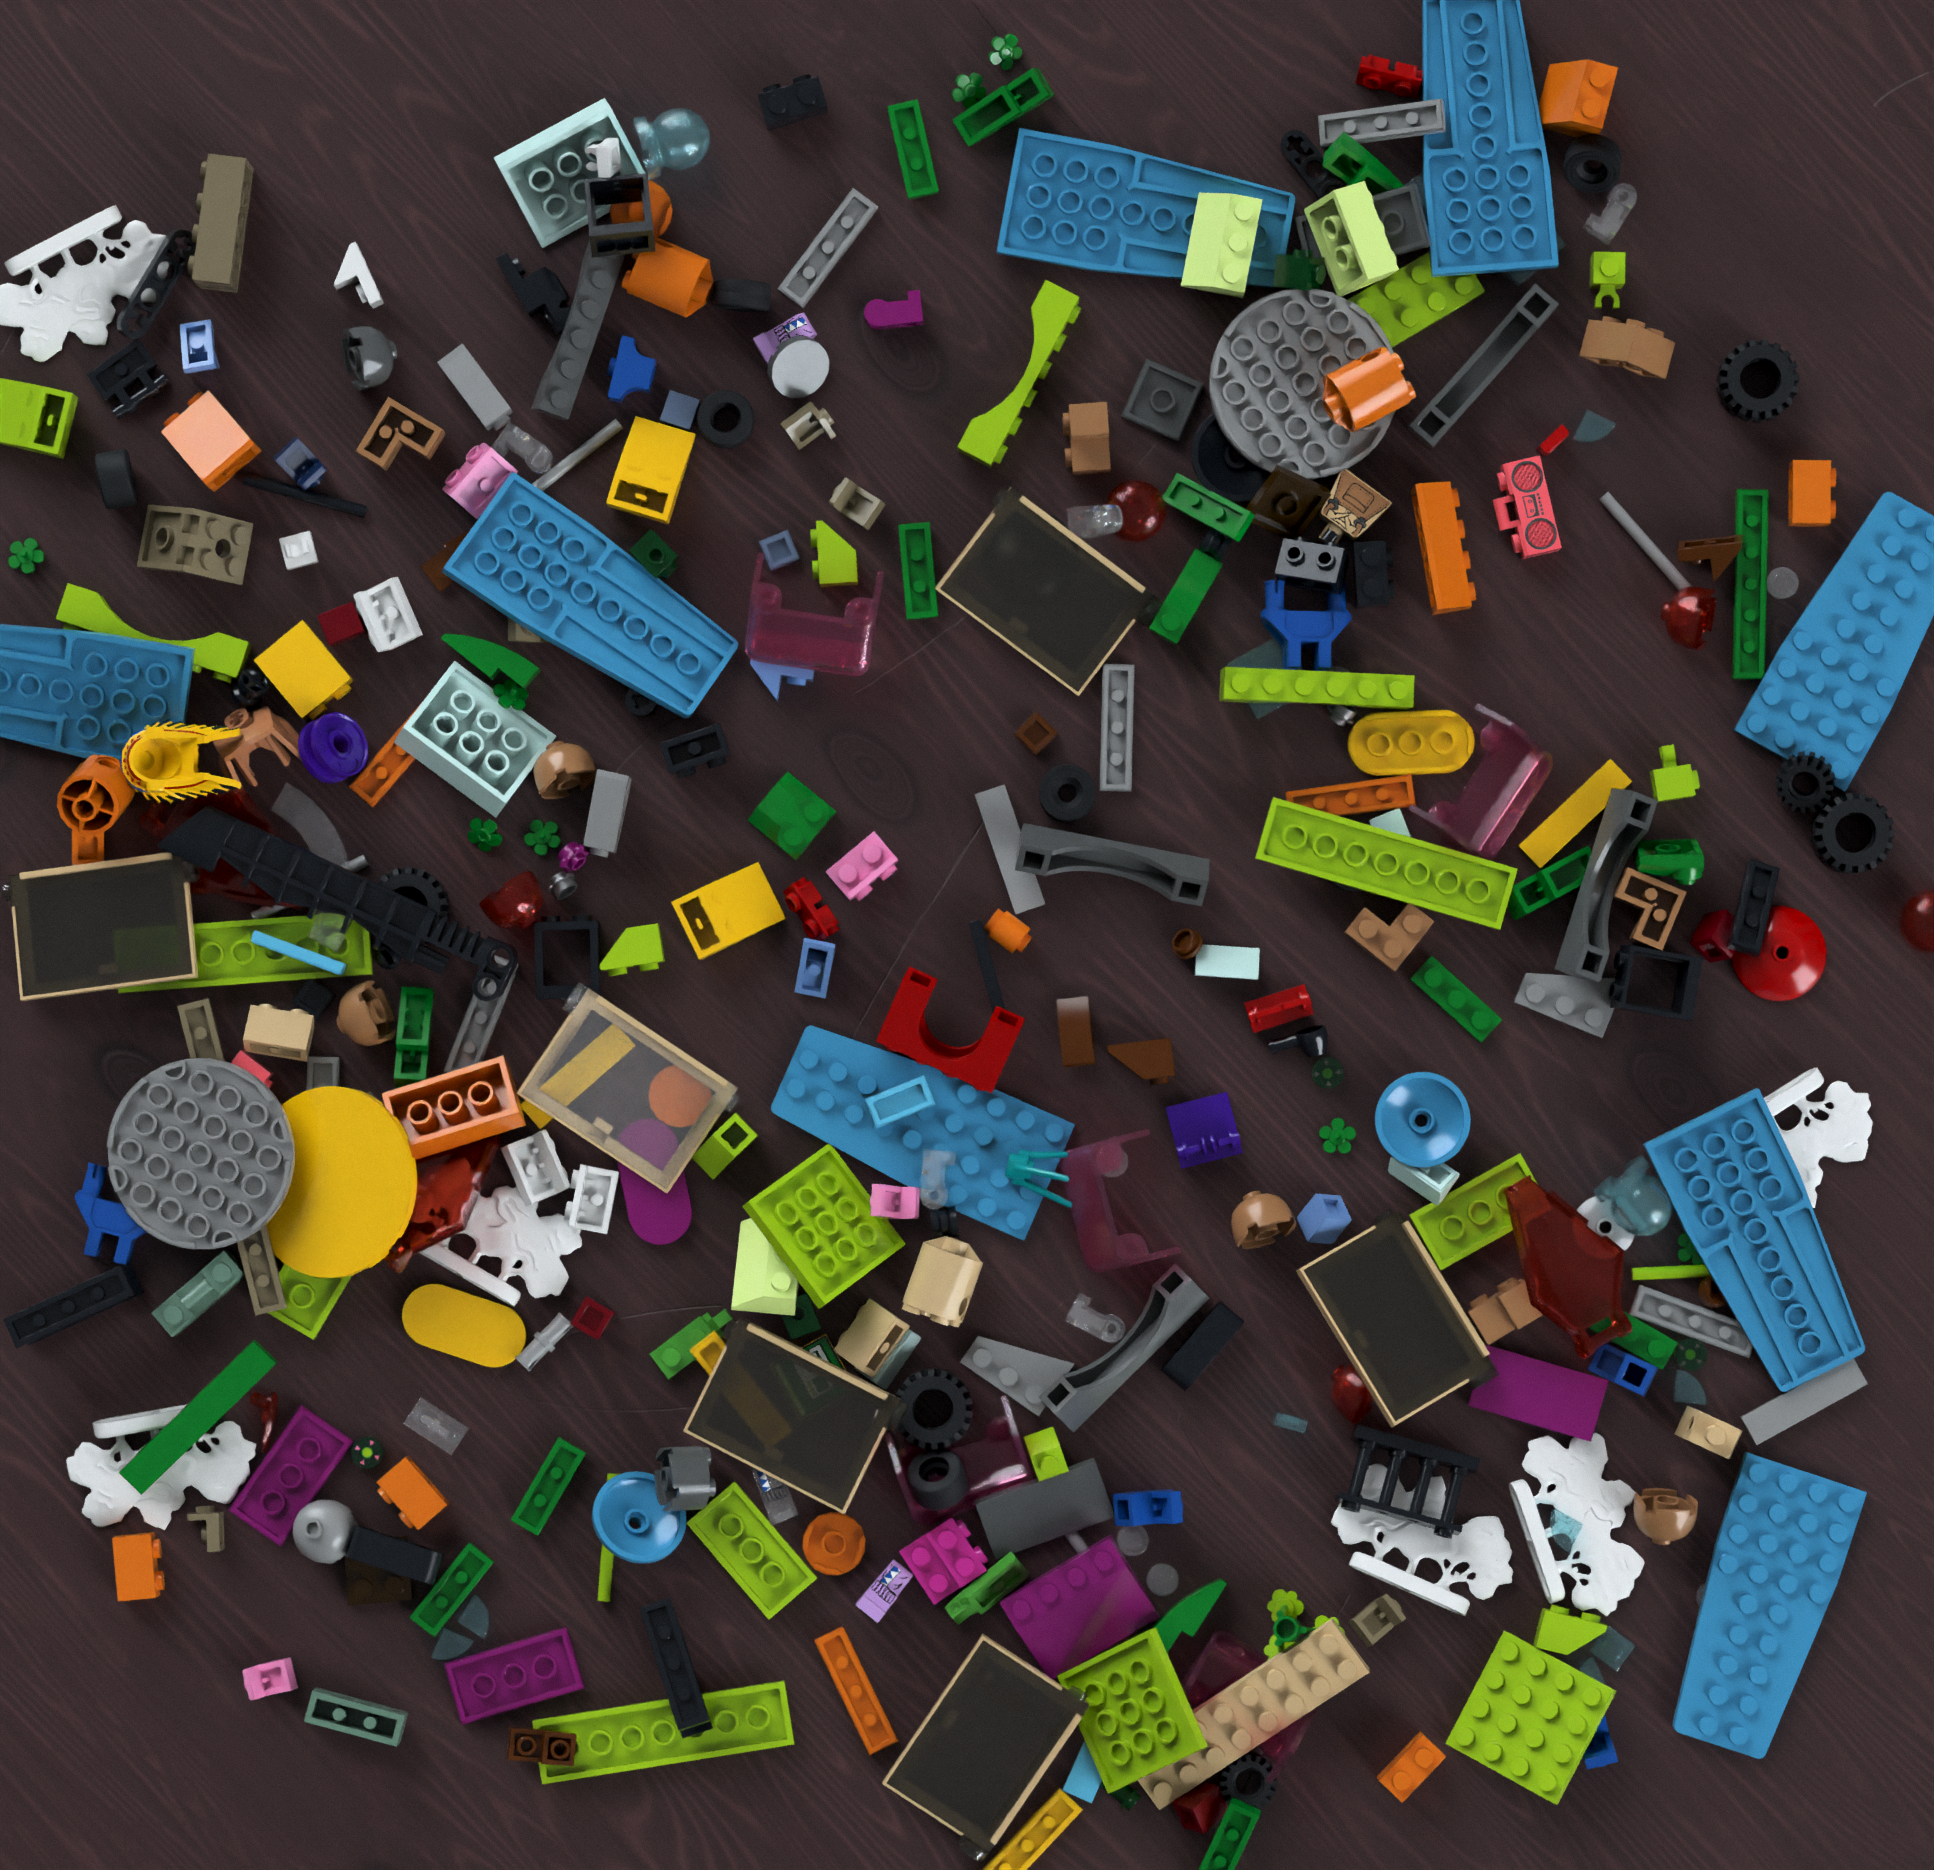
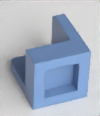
M1315 1193L1297 1216L1307 1242L1334 1243L1352 1221L1340 1195Z

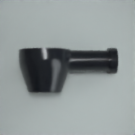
M1326 1025L1308 1027L1293 1035L1274 1040L1273 1038L1268 1039L1272 1055L1277 1054L1278 1051L1297 1046L1302 1048L1307 1057H1315L1327 1052L1328 1033Z

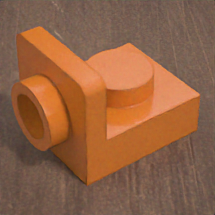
M72 829V865L104 861V833L86 835Z

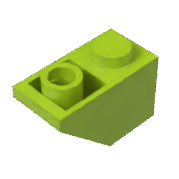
M822 520L816 521V529H810L811 548L818 549V560L812 561L813 580L819 579L820 587L858 585L856 550Z
M656 923L626 928L600 963V971H608L609 976L628 974L627 968L639 966L640 972L659 969L658 963L665 962L660 925Z
M735 1113L694 1153L692 1159L714 1180L759 1135L738 1113Z
M1551 1604L1550 1609L1542 1608L1533 1645L1536 1648L1568 1655L1605 1633L1607 1625L1600 1622L1601 1616L1582 1612L1581 1617L1570 1615L1569 1608Z

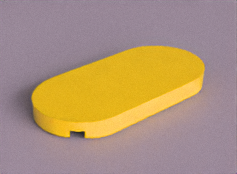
M1450 710L1377 712L1368 714L1355 723L1348 736L1347 748L1354 765L1368 775L1445 774L1458 770L1468 761L1474 750L1475 739L1473 730L1468 722Z
M428 1284L417 1288L406 1299L402 1310L403 1326L407 1334L416 1343L486 1367H502L511 1363L523 1351L526 1344L527 1332L525 1325L514 1309L446 1285Z

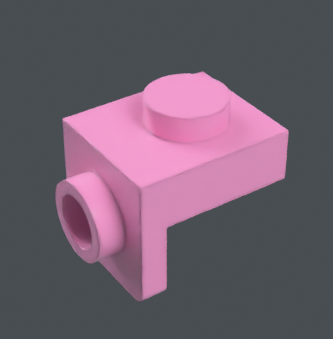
M872 1184L870 1216L888 1219H918L920 1188Z
M291 1657L258 1664L243 1670L244 1687L251 1701L298 1688Z

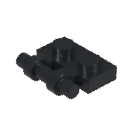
M139 339L131 342L87 374V377L104 401L107 402L114 396L119 398L121 403L111 409L118 419L127 413L133 414L138 410V405L151 396L155 398L161 394V389L170 383L164 373L155 379L150 377L148 372L158 365ZM140 379L144 386L129 396L125 388Z

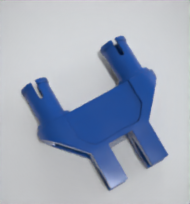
M1275 580L1265 581V609L1260 613V619L1265 629L1282 647L1283 669L1297 670V668L1301 667V648H1312L1313 671H1327V669H1330L1331 642L1352 620V614L1346 610V583L1344 582L1341 595L1327 593V610L1321 612L1288 611L1284 608L1285 581L1277 580L1276 584Z
M88 1162L82 1190H78L75 1194L77 1206L89 1228L83 1254L99 1257L105 1234L107 1233L119 1237L113 1262L129 1265L136 1239L147 1232L127 1214L126 1208L122 1203L103 1199V1195L100 1194L108 1167Z

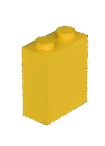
M301 620L254 659V662L305 721L309 718L315 720L327 710L325 704L334 697L336 700L341 699L352 689L349 685L354 681L353 678L304 620Z

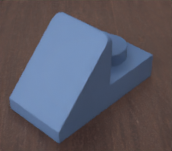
M211 319L180 324L184 374L219 369L220 365L215 351L214 329Z
M751 658L750 661L751 667L777 702L782 677L787 678V684L805 686L806 681L813 682L814 667Z
M804 938L795 993L826 998L836 944Z

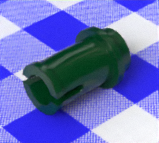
M1102 1783L1100 1787L1106 1791V1788ZM1129 1785L1109 1793L1121 1804V1809L1125 1807L1128 1811L1141 1798L1137 1793L1138 1789L1135 1788L1133 1790Z

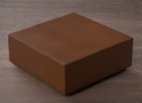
M1035 711L1014 735L1037 756L1058 735V732Z

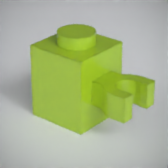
M1593 252L1590 256L1589 289H1599V293L1594 300V309H1601V299L1603 297H1610L1612 299V309L1620 308V299L1615 289H1621L1625 284L1626 252Z
M1674 744L1659 747L1662 769L1649 772L1654 799L1658 800L1657 803L1695 796V789L1700 788L1697 770L1692 771L1691 764L1677 766Z
M1054 1427L1024 1436L1039 1482L1069 1471Z

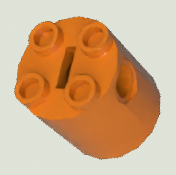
M654 236L655 251L633 253L632 258L636 260L632 271L628 270L626 272L621 287L627 289V293L687 318L703 307L712 293L714 279L710 259Z
M1379 347L1325 375L1323 378L1325 388L1322 404L1329 418L1350 432H1356L1409 404L1410 400L1416 398L1414 388L1409 381H1405L1401 373L1404 370V365L1396 352L1390 354L1386 347Z
M94 754L82 762L62 785L57 795V808L61 819L69 828L80 834L96 835L104 833L114 825L130 805L135 795V789L127 782L126 777L122 773L120 760L113 756Z

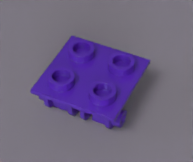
M1227 1092L1165 1107L1181 1169L1243 1153Z

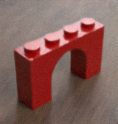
M909 966L876 1042L883 1044L890 1051L900 1052L911 1057L919 1064L934 1067L947 1077L958 1078L969 1083L976 1090L987 1091L992 1094L1025 1018L996 1005L985 1032L978 1041L963 1047L944 1044L932 1035L925 1021L926 1006L938 979Z

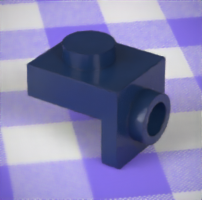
M296 436L273 457L303 490H306L308 487L313 488L319 484L324 477L323 473L327 470Z

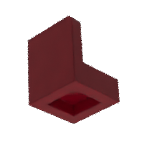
M353 601L318 615L322 630L331 647L367 633L361 616L356 610V604Z
M1726 909L1705 914L1690 941V944L1709 963L1731 959L1735 950L1727 948L1734 917Z
M586 1296L570 1324L594 1339L599 1340L616 1312Z
M1204 1781L1172 1802L1183 1828L1205 1834L1223 1817L1228 1807L1219 1786Z

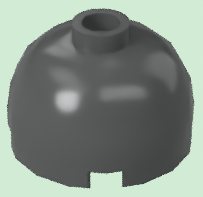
M359 326L344 329L342 333L346 334L347 337L341 339L342 356L347 373H351L353 370L357 379L351 381L353 386L359 391L373 388L385 382L392 372L393 360L397 359V349L394 342L388 341L386 335L375 327Z

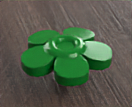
M1009 33L1004 39L999 36L993 38L991 46L996 51H992L988 55L991 64H999L1001 69L1008 70L1013 66L1012 59L1018 60L1021 58L1022 49L1016 46L1018 39L1015 35Z
M976 72L972 73L970 77L960 74L955 80L956 85L960 88H955L951 92L953 100L956 102L962 101V105L965 108H970L975 105V98L983 99L986 94V88L981 85L983 81L982 76Z
M33 538L26 539L24 546L19 541L13 542L10 546V551L14 555L8 560L10 567L13 569L21 567L22 572L25 574L33 573L35 571L34 563L40 564L44 560V553L41 550H37L38 542Z
M505 680L503 685L496 684L493 689L494 695L499 697V705L503 708L508 709L512 706L518 711L525 708V700H527L529 694L526 689L518 688L515 681Z
M474 818L470 822L472 830L468 832L467 837L471 843L475 844L479 841L478 847L481 851L489 852L492 846L500 845L502 836L494 832L497 829V824L493 820L488 819L483 823L480 818Z
M534 820L530 824V829L533 833H527L524 836V841L529 847L535 846L534 851L537 855H546L548 852L547 845L552 849L559 847L561 840L555 835L558 831V826L555 822L548 821L545 827L540 820Z
M1335 1118L1331 1122L1333 1130L1329 1126H1323L1320 1129V1137L1327 1140L1323 1144V1149L1331 1154L1336 1151L1338 1145L1339 1152L1346 1154L1352 1148L1347 1140L1355 1139L1356 1131L1351 1126L1344 1129L1345 1122L1343 1119Z
M1682 1233L1677 1240L1678 1244L1683 1247L1678 1250L1677 1255L1679 1259L1686 1262L1691 1258L1694 1265H1702L1703 1262L1686 1233Z

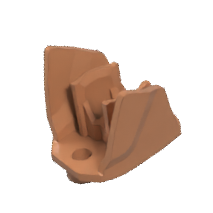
M268 706L259 707L250 713L246 708H240L232 712L224 720L225 726L228 729L240 728L241 735L213 741L219 754V766L225 778L240 782L232 765V759L248 784L254 787L258 785V782L254 778L255 774L249 766V754L256 748L262 747L275 752L286 767L289 765L291 756L283 746L284 744L302 761L298 750L300 735L283 717L274 714ZM241 784L240 789H231L239 806L244 804L243 800L247 797Z

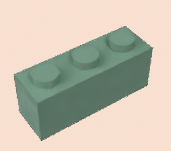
M316 1687L312 1690L304 1722L397 1747L402 1739L408 1712Z

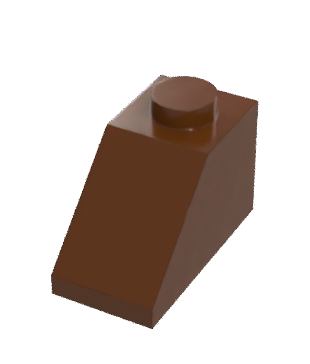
M1171 1038L1107 1046V1052L1142 1080L1150 1079V1085L1169 1083V1077L1175 1076Z

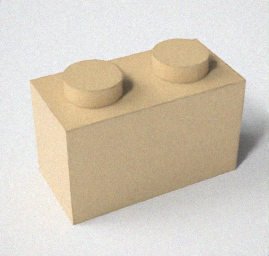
M270 1004L250 1005L243 1037L245 1052L307 1062L315 1029L314 1016L301 1009L285 1011L279 1010Z
M869 1298L867 1303L858 1310L856 1318L848 1330L840 1336L838 1344L833 1351L860 1371L874 1378L910 1326L888 1309Z

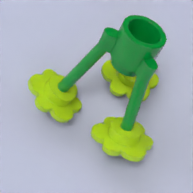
M1277 1589L1272 1594V1600L1267 1604V1609L1272 1612L1271 1618L1275 1623L1273 1626L1274 1635L1269 1640L1270 1645L1265 1646L1264 1654L1268 1656L1269 1660L1294 1644L1301 1634H1309L1332 1618L1339 1625V1620L1336 1617L1328 1618L1321 1615L1316 1618L1315 1627L1301 1626L1296 1615H1300L1304 1611L1303 1602L1297 1599L1295 1591H1288L1286 1593L1283 1589Z

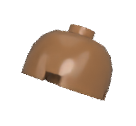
M556 741L546 747V751L539 756L535 762L533 773L539 795L541 794L544 799H558L570 796L567 792L568 789L580 785L582 791L595 783L597 768L591 754L583 747L573 743L564 744L563 741Z
M372 980L358 984L344 994L340 1000L339 1016L336 1019L338 1028L343 1034H346L359 1045L364 1046L393 1039L396 1033V1029L390 1031V1022L395 1021L390 1001L382 988L374 989L371 986L375 983Z
M1253 1191L1243 1196L1244 1201L1236 1206L1231 1218V1230L1236 1245L1239 1247L1241 1244L1243 1249L1259 1248L1274 1243L1275 1239L1272 1236L1282 1232L1285 1237L1296 1228L1297 1224L1291 1209L1284 1200L1274 1194H1261L1260 1191Z
M1672 1489L1642 1490V1496L1636 1493L1634 1497V1520L1637 1528L1644 1535L1652 1538V1542L1659 1545H1669L1671 1541L1685 1537L1694 1527L1697 1518L1698 1501L1686 1494V1500L1677 1497V1491Z

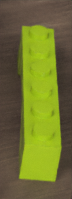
M1045 280L1031 307L1034 344L1031 359L1024 376L1014 391L1002 403L987 413L971 420L957 446L958 452L989 468L992 467L994 462L1000 464L1008 449L1007 446L1003 445L1009 434L1015 436L1023 419L1018 417L1023 406L1027 408L1031 406L1038 392L1033 389L1038 378L1044 380L1052 366V363L1048 361L1053 350L1056 352L1060 351L1067 335L1063 334L1067 323L1074 324L1082 307L1077 305L1079 303V296Z
M67 583L56 616V620L64 623L62 629L78 631L84 629L90 632H102L195 648L192 671L201 673L202 668L213 671V678L227 683H231L232 678L238 680L240 674L244 671L252 644L220 632L204 638L187 641L150 637L136 631L123 622L110 608L101 594Z
M1224 667L1220 670L1219 701L1330 704L1408 710L1413 708L1415 675Z

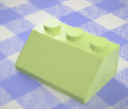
M1365 181L1333 190L1304 209L1321 256L1324 257V263L1336 295L1340 297L1380 281L1399 270L1395 253L1390 248L1385 235L1384 225L1378 217L1373 204V196L1368 190Z
M1199 192L1181 282L1182 287L1243 298L1263 199L1232 193Z
M751 1218L741 1221L731 1310L795 1316L798 1291L797 1279Z

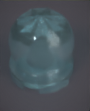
M670 108L660 113L653 123L647 122L645 115L633 118L635 132L639 137L640 151L649 180L662 177L660 169H663L664 166L675 171L688 170L702 161L709 149L711 142L709 128L699 114L687 108Z
M1639 1155L1624 1165L1625 1173L1614 1180L1610 1175L1593 1190L1600 1203L1606 1200L1611 1201L1610 1213L1615 1223L1628 1234L1640 1237L1653 1235L1661 1231L1673 1214L1672 1202L1660 1179L1647 1175L1646 1170L1651 1164L1643 1155Z

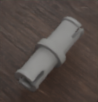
M559 1312L541 1332L537 1331L533 1335L535 1339L515 1358L530 1372L532 1367L548 1351L553 1352L555 1349L554 1345L574 1326Z

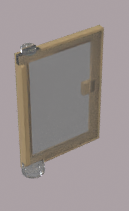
M579 982L562 1007L563 1010L569 1013L568 1017L516 1094L668 1194L723 1110L731 1112L738 1102L740 1096L735 1094L738 1087Z

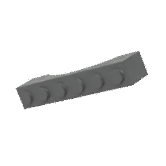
M589 240L582 260L574 300L553 357L541 379L531 410L558 420L569 419L625 254L592 257Z
M1535 283L1477 351L1407 428V431L1431 451L1556 310L1559 304Z
M1611 789L1554 968L1555 970L1579 979L1601 981L1610 953L1608 922L1615 888L1629 856L1649 830L1658 800L1632 790Z
M1023 823L1017 846L1015 870L1042 876L1070 871L1108 873L1144 884L1171 901L1202 906L1209 882L1210 859Z
M1175 1263L1152 1285L1148 1301L1132 1329L1115 1347L1093 1363L1076 1371L1061 1375L1039 1398L1074 1433L1210 1298Z

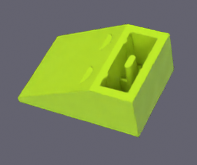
M0 378V444L64 459L79 398L71 392Z

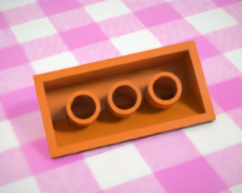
M1450 481L1415 484L1410 492L1432 615L1470 609L1472 607L1471 601L1476 600L1474 583L1468 582L1466 570L1471 569L1468 550L1462 551L1461 539L1465 538L1463 520H1457L1455 508L1460 507L1457 488L1452 489Z

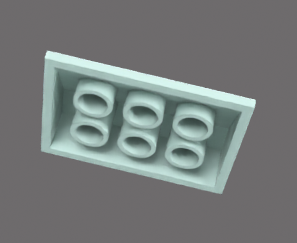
M605 98L494 157L542 248L588 224L584 179L598 178V170L590 171L586 168L588 163L592 161L597 162L596 155L585 153V149L588 146L599 144L606 138H619L622 169L613 176L645 173ZM610 204L595 206L596 219L609 213Z
M454 661L401 729L394 743L496 818L533 769L539 756L546 751V747L556 738V735L522 710H515L512 706L508 709L503 708L498 703L499 697L494 695L493 689Z

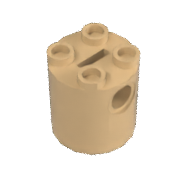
M949 1236L923 1242L902 1301L904 1303L902 1309L916 1315L922 1314L931 1317L930 1320L959 1328L960 1323H963L984 1262L978 1258L969 1243Z

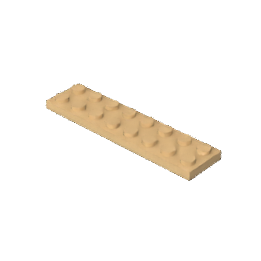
M1332 1618L1193 1709V1714L1208 1747L1138 1780V1782L1157 1808L1161 1810L1176 1798L1187 1793L1368 1674L1369 1667Z

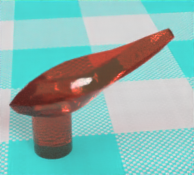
M254 1391L251 1395L250 1403L263 1408L261 1447L262 1452H266L276 1418L278 1398L275 1392L265 1396Z

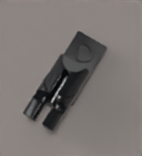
M507 252L497 257L498 264L529 316L532 317L542 311L541 317L554 329L557 336L561 335L571 306L563 308L564 304L569 302L570 297L557 274L543 267L522 279L521 276L526 272L517 257L510 259Z

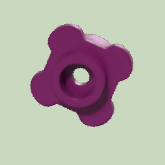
M571 842L559 852L557 859L560 861L559 866L564 868L566 873L575 871L584 865L589 851L584 849L585 847L582 844L579 845L577 842Z

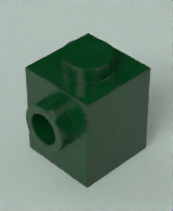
M1294 249V254H1276L1273 286L1306 291L1322 289V283L1326 275L1324 257L1313 256V250Z
M652 529L629 550L630 554L655 579L663 577L666 580L679 567L676 564L680 559L678 555Z
M798 1289L795 1316L781 1315L791 1340L822 1328L807 1293L801 1294Z

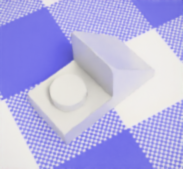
M353 242L348 247L334 282V287L336 290H339L359 281L360 284L355 287L362 303L369 302L370 306L374 309L383 305L384 302L358 244Z

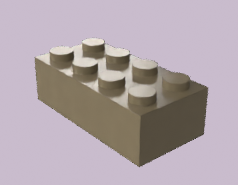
M208 153L207 162L202 161L200 180L204 181L203 193H198L196 200V212H200L199 225L194 224L192 230V243H196L195 256L190 255L188 261V274L192 275V280L201 289L238 293L254 168L246 158Z

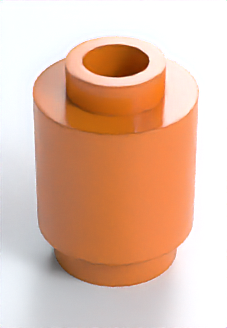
M999 908L984 927L989 932L988 936L1012 954L1016 949L1022 952L1032 939V936L1028 934L1031 929L1029 926L1010 912L1006 911L1004 913Z

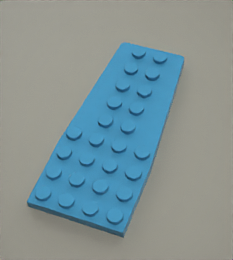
M1423 0L1422 101L1443 99L1446 120V132L1423 135V191L1426 223L1432 246H1429L1431 277L1557 268L1559 262L1550 168L1520 1Z
M1019 128L996 254L1089 271L1182 280L1199 192L1232 193L1263 199L1246 286L1274 289L1277 288L1273 286L1276 254H1286L1295 196L1290 192L1115 145Z
M513 471L442 569L443 574L520 626L682 718L691 717L738 648L736 639L659 578L655 579L638 561L598 529Z
M1886 492L1879 498L1779 647L1765 672V676L1760 681L1733 729L1734 732L1788 761L1789 756L1792 754L1796 757L1799 752L1805 751L1807 756H1809L1810 752H1814L1815 757L1818 759L1820 756H1823L1825 758L1824 763H1830L1832 766L1831 772L1835 773L1834 788L1843 793L1846 792L1890 713L1934 616L1933 515L1892 492Z
M0 624V737L86 759L96 754L113 756L120 760L122 749L127 740L146 725L150 726L158 721L161 723L167 719L173 723L181 721L186 725L195 648L102 632Z
M812 1025L805 1028L771 1105V1111L775 1115L908 1187L920 1188V1194L946 1207L955 1206L957 1212L1023 1241L1044 1196L1026 1187L1012 1184L1013 1179L1005 1177L1010 1152L1019 1154L1020 1149L1026 1151L1063 1152L1075 1126L1071 1122L996 1089L993 1090L992 1094L987 1091L976 1090L969 1083L958 1078L947 1077L934 1067L919 1064L914 1060ZM924 1075L936 1105L876 1128L865 1099ZM1060 1158L1029 1160L1035 1161V1168L1055 1172ZM1033 1174L1031 1180L1025 1179L1046 1190L1051 1181L1050 1178Z
M1755 1088L1643 1144L1686 1235L1775 1386L1780 1391H1789L1864 1353L1865 1345L1804 1183L1760 1089Z
M1748 1452L1744 1453L1714 1545L1672 1722V1727L1675 1731L1757 1759H1761L1766 1755L1837 1586L1867 1492Z

